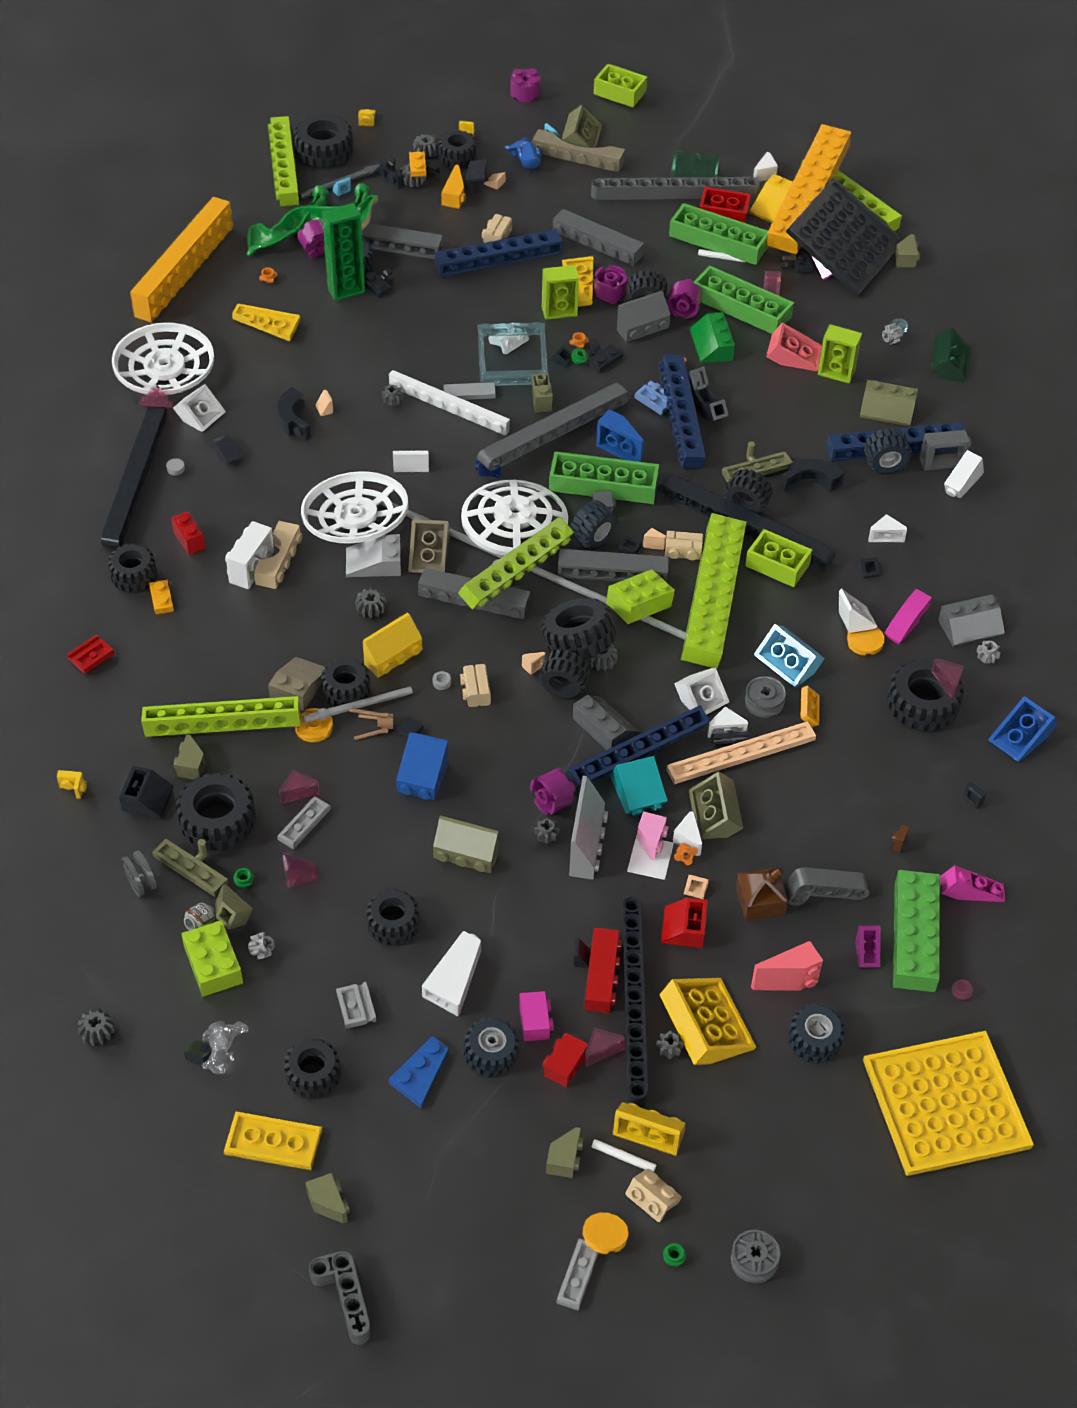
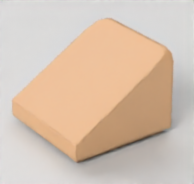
M506 173L492 174L484 184L498 189L506 182Z
M323 390L316 403V408L321 416L333 413V401L326 390Z
M651 528L644 535L643 547L665 549L666 536Z
M538 652L522 655V667L530 675L537 672L543 666L546 653Z
M689 874L684 894L704 899L709 880Z

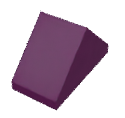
M880 925L859 926L855 939L859 967H880Z

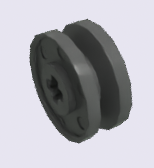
M760 676L752 679L746 688V708L750 713L762 718L778 715L784 708L785 687L781 681L769 676Z
M137 850L133 852V863L127 856L121 858V864L132 889L138 897H141L145 894L144 884L150 891L156 890L157 885L145 857Z
M755 1229L743 1232L733 1243L730 1259L732 1269L738 1277L746 1282L754 1284L766 1282L777 1271L781 1254L779 1244L773 1236L765 1231Z

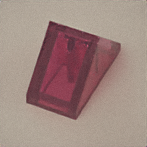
M765 270L763 289L779 296L781 271Z
M156 384L138 401V406L173 408V402Z
M939 658L934 659L931 672L950 699H952L956 694L964 666Z
M295 770L291 772L279 789L281 804L320 795L318 780Z
M287 853L282 854L283 869L288 887L316 882L319 879L314 862Z
M594 1028L585 1053L586 1067L623 1051L625 1048L624 1036Z

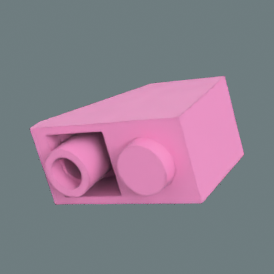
M643 811L638 826L637 840L650 859L655 860L657 853L662 851L664 842L661 840L662 837L666 838L669 826H666V817Z

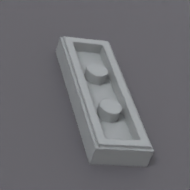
M494 382L444 385V392L463 400L496 398Z
M314 796L277 836L278 840L295 849L331 810V806Z
M579 1238L557 1298V1304L579 1311L599 1252L588 1247L583 1239Z

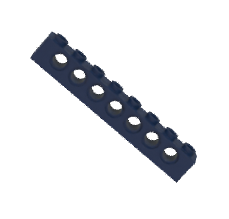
M554 229L435 252V266L439 276L442 277L562 254L563 240L558 230Z
M664 354L662 361H659L658 369L662 374L661 383L664 384V396L667 397L666 406L670 411L669 420L673 425L672 434L675 435L678 461H680L682 468L702 469L706 455L684 356Z
M962 422L896 428V430L899 429L902 433H905L911 454L921 453L926 433L965 430ZM878 430L828 435L826 448L831 462L865 459L864 444L867 442V438L871 437V434L877 433ZM959 446L935 448V451L955 450Z
M699 705L569 768L564 775L568 781L574 784L575 789L578 790L581 788L583 776H587L592 783L609 775L616 765L639 760L703 729L710 720L702 706Z

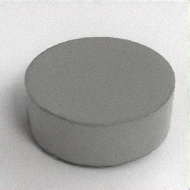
M171 459L166 464L167 472L171 475H180L185 470L184 462L180 459Z
M440 671L433 675V686L436 689L446 690L451 686L452 679L449 673Z

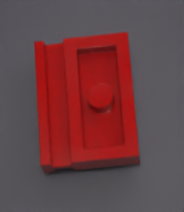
M95 635L69 652L67 659L71 660L83 674H86L115 653L111 646L103 639H100L98 635Z

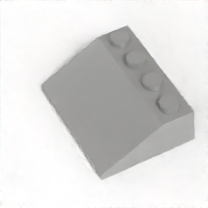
M583 776L571 839L569 876L593 879L594 872L599 871L600 860H597V855L601 856L603 844L599 842L605 836V827H602V825L607 823L608 811H605L604 800L587 776Z

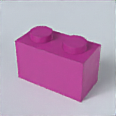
M545 991L520 993L519 1007L524 1041L549 1039L550 1031H553V1019L548 1017V1012H551L550 999H546Z

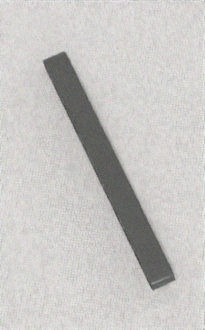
M756 177L598 178L592 181L591 197L596 200L701 199L704 188L710 187L751 194V198H756L759 194L760 180Z
M614 383L482 449L477 459L490 471L495 470L604 415L608 410H614L627 403L631 393L620 383Z

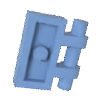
M650 381L648 385L645 384L635 393V399L658 414L662 415L668 410L666 406L667 397L664 396V388H662L661 384Z

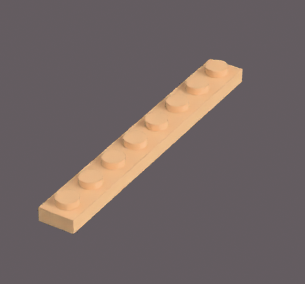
M807 721L669 764L666 770L673 783L677 784L815 741L816 735Z

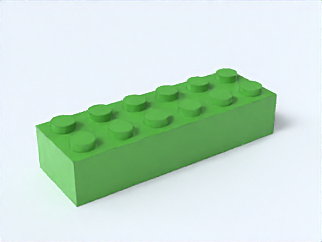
M685 203L681 205L670 221V237L724 253L756 265L768 248L767 230Z
M710 265L694 281L702 291L701 303L771 334L782 323L787 324L792 318L794 302Z
M554 452L549 476V490L592 497L593 492L611 491L612 498L616 500L654 504L659 464Z
M898 870L895 881L893 988L927 992L936 991L939 982L940 874Z

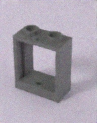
M966 430L926 433L919 458L923 470L955 468L965 452L971 447V438L968 437ZM959 446L957 453L934 455L935 448Z

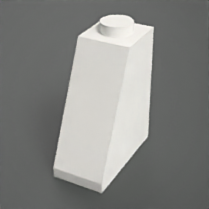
M968 450L965 452L944 483L945 491L948 495L961 498L983 475L982 457Z

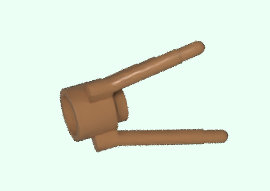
M353 708L349 710L350 712L358 713L359 718L377 720V727H381L379 730L355 736V740L388 733V729H393V714Z

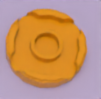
M877 627L870 630L848 632V646L859 655H875L883 648L884 635Z
M319 708L307 709L301 714V726H295V732L299 738L307 742L325 740L333 731L332 717L329 716L325 720H314L304 723L302 716L314 713Z
M610 1213L591 1215L585 1221L582 1231L587 1246L602 1254L620 1251L625 1247L629 1235L625 1222L618 1216Z

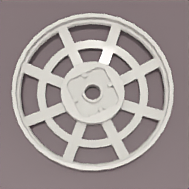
M156 323L138 328L121 339L112 355V367L118 380L131 390L148 395H171L191 389L207 377L214 364V351L208 338L193 327L177 323ZM164 331L179 332L176 340L164 339L155 341L152 333ZM185 334L199 340L204 346L195 351L190 345L182 341ZM142 336H145L148 341L147 344L139 347L134 353L125 349L131 342ZM160 345H173L172 348H158ZM181 347L190 354L183 357L178 350ZM151 348L152 351L149 354H147L145 358L139 356L141 353ZM208 351L209 365L207 369H199V356ZM121 354L130 358L128 363L129 371L119 372L118 360ZM194 359V368H185V363ZM135 361L143 363L144 369L134 371ZM180 374H189L179 382L176 380V377ZM148 375L152 379L147 383L138 376ZM194 375H200L194 381L181 386L182 384L188 382L191 378H193ZM123 377H132L144 387L135 386L127 382ZM159 380H169L171 383L169 385H156ZM152 388H155V389H165V390H151V389H152Z
M349 472L328 478L312 488L303 500L301 515L306 528L321 539L336 543L365 542L389 533L403 521L408 511V496L403 486L389 476L374 472ZM356 481L355 489L343 491L336 495L329 489L342 483ZM363 481L378 482L388 487L382 493L363 489ZM393 490L400 495L403 501L402 506L393 508L391 501L387 497ZM322 492L329 498L323 503L319 511L309 509L313 500ZM355 495V497L348 498L343 501L340 500L343 497ZM362 495H371L377 498L372 501L362 497ZM383 501L388 510L377 511L376 506ZM332 503L336 505L334 513L326 512ZM402 512L393 523L384 527L390 521L392 514ZM308 515L318 517L324 529H314L309 524ZM386 516L380 525L374 523L377 517ZM324 518L335 519L336 524L328 526ZM343 527L350 529V533H341L335 530ZM371 528L369 531L357 533L358 529ZM326 533H331V534L336 535V536H330V535H327Z
M502 480L484 485L469 495L462 508L461 520L465 533L475 544L489 552L505 556L521 544L520 539L532 537L550 524L552 516L563 518L568 525V513L562 500L551 490L528 481ZM508 486V487H502V488L495 489V490H493V491H491V492H490V491H487V490L492 489V488H495V487ZM511 490V495L504 497L497 495L499 492ZM518 490L525 491L533 495L529 497L518 495ZM477 495L484 496L479 503L478 509L467 511L469 503ZM548 495L555 500L561 507L562 512L552 510L549 501L544 496ZM489 498L497 501L494 507L484 508ZM540 499L546 508L536 507L534 501ZM494 513L495 521L490 524L484 514ZM537 513L547 515L542 524L536 521ZM478 515L481 523L486 528L481 535H478L471 527L468 517ZM502 525L506 528L513 529V532L503 531L498 529V527ZM530 525L535 528L531 531L520 533V529ZM491 533L506 538H513V547L497 545L486 539Z

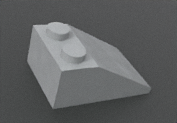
M400 534L383 535L373 540L347 547L346 577L401 576Z

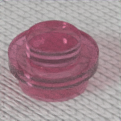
M958 980L952 985V994L959 1000H967L973 994V988L967 980Z

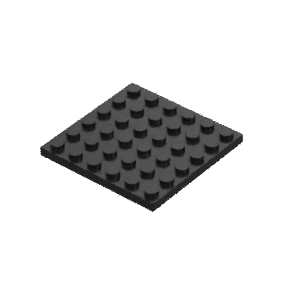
M835 178L827 184L785 231L856 296L863 291L896 251L897 244L903 240Z

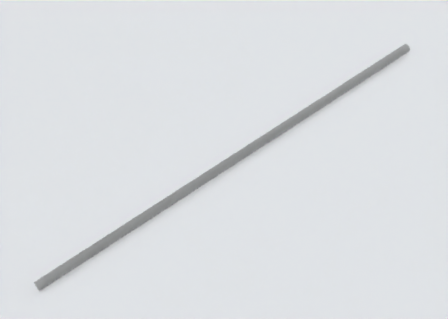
M383 501L379 503V505H382L387 508L386 504ZM392 503L393 508L399 507V505ZM410 510L406 514V517L413 520H431ZM450 528L451 537L499 558L504 557L481 548L467 535ZM536 566L530 571L591 599H599L606 604L607 597ZM650 616L640 619L685 640L686 632Z

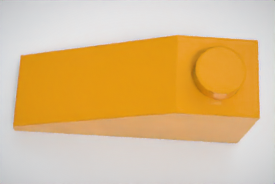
M455 165L441 192L442 205L460 209L462 203L466 200V194L464 193V184L459 165Z

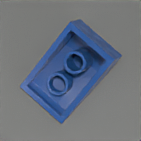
M608 410L598 420L596 446L624 460L642 462L644 440L624 416Z
M1024 696L988 741L1017 762H1020L1048 738L1058 726V723L1053 715Z

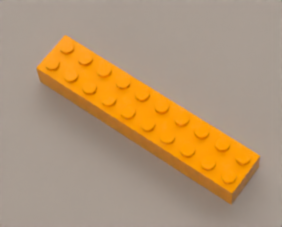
M821 125L768 231L767 246L794 254L798 253L801 245L785 231L827 184L835 178L850 147V131Z
M212 197L130 291L134 317L152 323L168 305L170 300L176 296L177 292L184 287L188 279L193 276V273L200 268L210 253L216 249L228 232L232 230V210L229 201Z

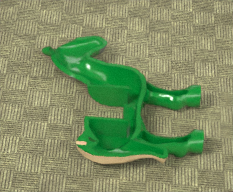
M359 183L354 191L356 195L354 204L361 214L363 230L370 221L372 204L377 203L378 195H370L368 185ZM321 185L316 186L313 189L312 196L314 200L311 204L290 210L271 229L266 228L263 223H256L249 227L247 241L249 249L247 256H252L257 250L275 245L290 236L298 235L299 230L301 229L302 231L305 228L304 225L309 221L318 219L323 222L322 211L340 206H326L328 203V191Z

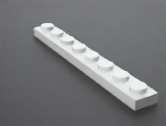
M394 370L390 372L389 385L400 387L401 392L503 435L509 433L510 419Z

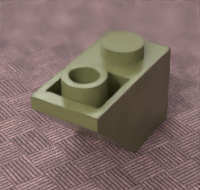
M910 234L897 244L895 253L897 267H916L917 261L920 260V251H917L918 241H915L914 234Z
M548 373L531 374L535 413L551 412L553 396Z
M186 734L184 742L180 743L179 756L175 757L173 767L176 769L177 777L187 779L201 778L206 766L204 753L191 735Z
M224 884L216 899L215 918L218 921L222 920L223 925L228 930L246 925L253 908Z
M576 1127L550 1143L546 1174L573 1178L574 1170L578 1171L580 1157H577V1151L582 1150L584 1137L580 1136L581 1128Z
M332 1173L305 1182L307 1194L314 1212L341 1223L347 1222V1213L350 1212L346 1199H341L340 1193H342L339 1180L334 1181Z

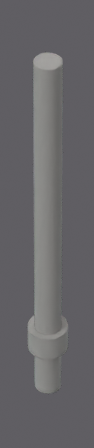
M406 687L329 709H317L314 713L303 715V722L325 720L329 716L347 712L351 708L358 709L412 694L413 691L411 687Z

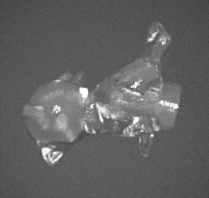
M218 1021L211 1024L208 1031L203 1032L202 1040L209 1042L212 1050L209 1059L202 1065L203 1068L209 1069L217 1075L228 1071L234 1059L232 1056L234 1053H228L227 1050L232 1045L234 1037L248 1032L249 1029L248 1026L240 1021L234 1025H225L224 1021Z

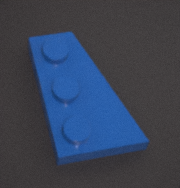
M431 1036L389 1078V1084L421 1109L428 1092L432 1088V1083L448 1055V1047L434 1036Z

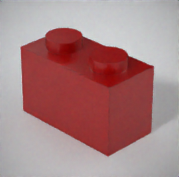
M188 511L171 517L173 532L188 555L205 549L203 533Z
M565 1032L562 1039H557L553 1047V1053L551 1056H546L542 1066L544 1067V1077L567 1088L588 1054V1043Z

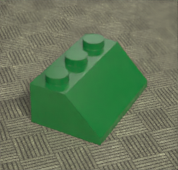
M724 312L706 314L690 328L701 364L733 360L735 344Z

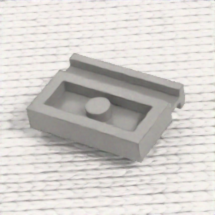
M363 982L361 985L354 984L336 989L346 1029L365 1025L370 1021L376 1022V1015L366 982Z

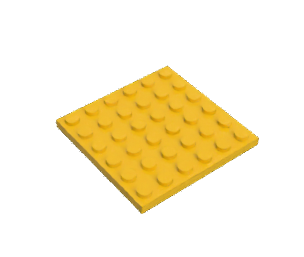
M986 1031L864 1056V1065L906 1176L1033 1148L1032 1139Z

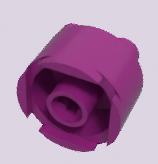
M515 69L513 71L510 87L512 98H517L519 102H532L535 97L538 98L540 96V76L536 69Z
M318 219L307 222L304 225L305 228L302 231L301 229L299 230L298 239L310 258H316L318 255L325 254L323 222Z
M613 265L605 269L604 267L599 268L595 273L594 296L610 304H616L624 298L627 289L625 271Z
M691 279L674 283L670 288L667 300L669 312L676 317L678 315L683 316L684 319L694 317L700 307L702 291Z
M560 768L551 770L533 779L530 784L531 793L535 792L536 795L534 802L544 814H554L573 803L575 786L571 781H568Z

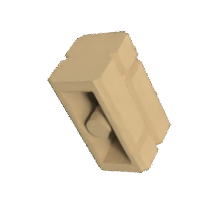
M495 214L492 220L489 219L487 229L482 231L483 243L507 239L512 231V218Z
M667 531L665 556L672 559L701 560L703 534Z
M486 665L464 666L463 674H460L461 685H465V689H462L463 700H467L469 707L490 705L491 692Z

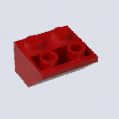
M685 898L665 906L661 944L703 948L707 900Z

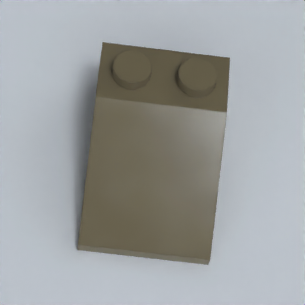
M412 520L408 573H423L424 568L445 572L450 540V525L448 521Z
M298 657L293 658L276 672L268 684L270 698L298 696L300 709L305 711L322 684L321 676L325 667Z

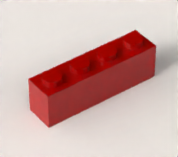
M594 928L584 1010L610 1013V1005H615L616 993L612 992V988L617 987L618 975L614 974V971L619 969L620 957L616 956L617 951H621L622 939H618L619 930Z

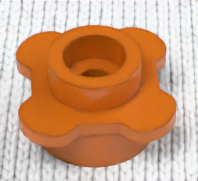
M264 268L261 271L262 275L259 276V280L273 283L278 273L272 268Z
M577 332L573 334V339L569 343L575 347L584 348L585 343H588L589 339L584 333Z
M681 843L677 848L674 858L676 861H682L686 865H690L693 862L694 855L698 853L697 848Z

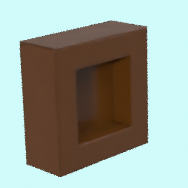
M902 824L899 831L895 830L891 842H894L893 851L901 852L907 838L908 826Z

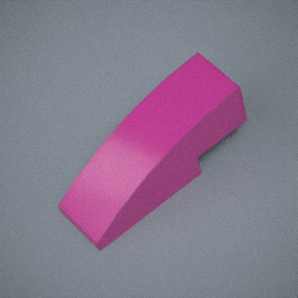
M915 589L888 626L884 636L900 644L919 623L920 617L930 607L932 597Z

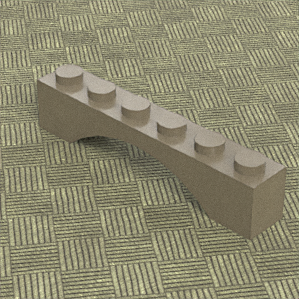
M538 129L532 139L535 146L541 150L542 155L619 172L624 163L625 149L614 146L600 148L575 146L561 140L553 132Z

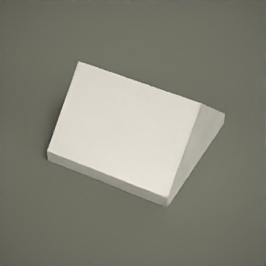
M393 451L394 472H429V451Z
M841 589L839 591V614L848 632L875 629L877 625L867 606Z

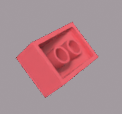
M782 323L772 333L766 357L780 365L818 371L822 345Z
M808 941L756 964L751 988L752 990L800 991L805 988H812L818 983L823 960L812 943Z

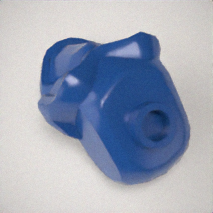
M527 136L520 141H516L515 144L504 147L514 157L519 156L523 167L526 169H536L541 163L540 156H542L541 150L533 142L529 141Z

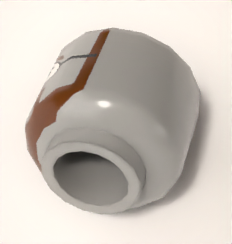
M198 903L185 913L184 924L189 931L215 922L214 909L205 903Z

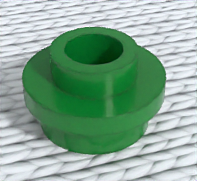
M580 348L574 349L571 354L572 361L577 365L585 363L588 359L587 352Z
M247 868L238 869L233 876L234 884L240 888L249 887L254 881L253 873Z
M677 1243L669 1244L663 1251L664 1261L673 1267L682 1265L686 1259L685 1249ZM675 1253L678 1255V1258H672L670 1255Z

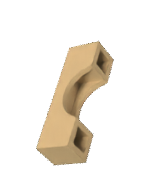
M282 521L278 522L273 532L274 546L280 551L273 557L260 559L254 571L256 585L276 589L279 582L283 581L284 572L290 566L291 557L295 556L297 544L301 543L302 533H300V526Z

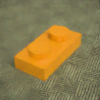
M409 152L411 177L426 176L425 152Z
M168 581L150 582L149 586L155 615L174 611Z
M807 685L801 690L800 715L804 722L808 721L810 726L815 727L819 725L820 695Z

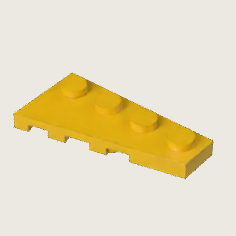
M593 256L562 260V266H576L579 276L578 307L592 305Z
M238 303L232 313L234 320L287 341H291L300 322V315Z

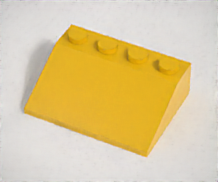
M773 174L765 183L749 214L773 223L793 181Z
M721 978L672 979L660 993V997L694 1065L713 1064L756 1048Z

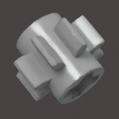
M895 323L885 326L886 330L882 332L884 341L889 342L890 345L901 342L900 338L903 336L902 328L899 325L896 326Z
M983 641L982 646L978 645L977 658L984 663H994L995 658L999 659L1000 646L993 641Z
M265 932L250 937L252 941L249 942L248 949L251 955L257 956L258 960L272 955L271 951L274 949V941L270 936H265Z

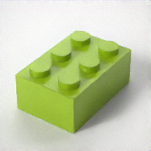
M607 64L594 79L595 95L631 107L637 104L647 89V76Z
M575 265L543 269L542 310L545 320L577 316L579 276Z
M830 324L823 339L818 375L850 384L856 370L862 333Z
M763 529L747 551L745 566L795 587L810 565L812 549Z
M651 569L610 585L608 587L606 604L627 624L670 608L675 590Z
M222 920L181 933L183 945L202 997L243 984L241 969Z

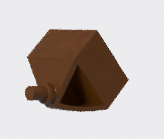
M781 867L737 874L735 888L745 921L785 915L788 900L780 878L784 874Z

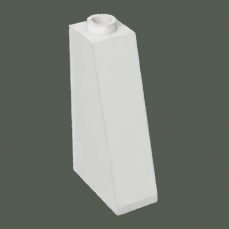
M463 931L422 985V997L456 1016H459L481 953V940L476 935Z

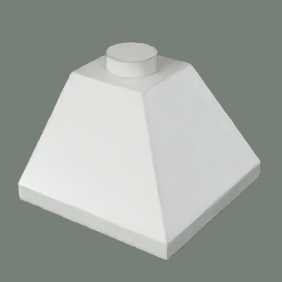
M206 384L186 396L173 407L183 422L201 432L226 412Z
M716 668L689 675L674 683L681 701L689 710L701 705L707 715L729 703Z

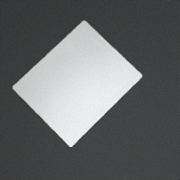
M636 836L627 872L664 880L674 843L661 840L664 842L662 851L657 853L655 860H652Z

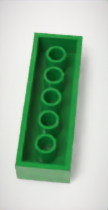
M354 203L322 211L327 285L330 294L337 301L365 293L360 212Z

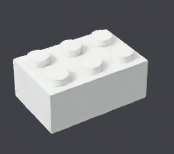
M252 521L244 529L241 538L236 540L233 549L225 557L229 583L246 589L251 587L255 581L254 571L260 559L270 558L275 553L271 527Z

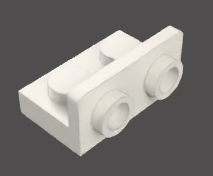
M511 323L488 339L490 344L501 346L503 354H508L527 342L529 337L525 325Z

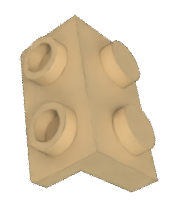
M649 1169L635 1176L625 1193L626 1196L657 1222H660L666 1212L677 1205L682 1198L671 1186H668L657 1174Z

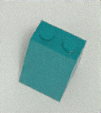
M654 756L616 765L609 774L626 815L631 813L633 816L643 814L644 810L650 808L651 811L662 809V805L667 802Z

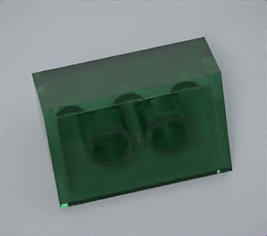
M674 151L670 178L717 177L720 156Z
M953 327L935 336L930 368L940 379L964 383L967 381L971 348Z

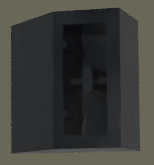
M132 766L119 795L121 809L125 812L160 819L172 792L173 785L152 769Z

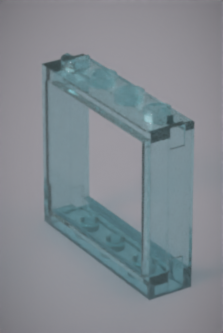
M485 323L478 325L480 383L494 382L495 386L532 385L531 374L548 373L545 323ZM540 335L542 370L485 371L483 336Z

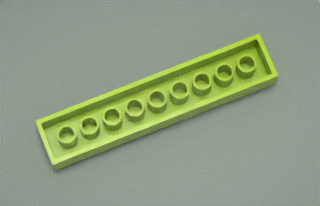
M711 513L681 660L718 668L723 653L745 533V521Z

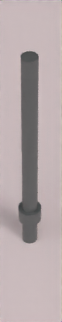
M379 164L369 165L361 171L321 186L328 190L333 188L336 182L350 177L352 181L365 175H373L374 172L379 171ZM314 188L300 193V198L304 199L312 196Z

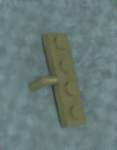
M750 441L746 455L748 461L722 468V475L728 483L733 474L740 469H752L763 476L789 469L792 461L786 451L755 459L753 456L755 443Z
M167 839L152 852L153 857L214 897L220 892L224 884H228L226 877L202 862L208 855L204 839L198 840L199 853L195 857Z

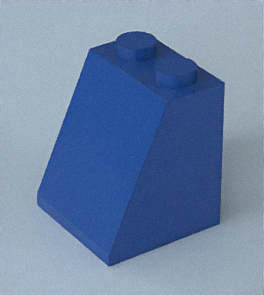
M413 732L409 733L396 780L397 792L435 801L448 767V740Z

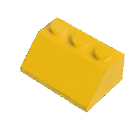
M408 612L363 640L364 665L378 678L389 673L393 668L403 664L406 660L423 650L422 637Z
M622 1102L615 1113L613 1135L676 1156L684 1135L686 1123L676 1117H667L657 1111H648L636 1104Z

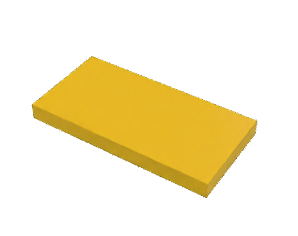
M236 1111L224 1154L312 1170L322 1134V1127Z

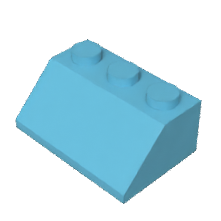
M774 624L754 653L757 658L794 687L799 686L811 677L825 659L787 628Z

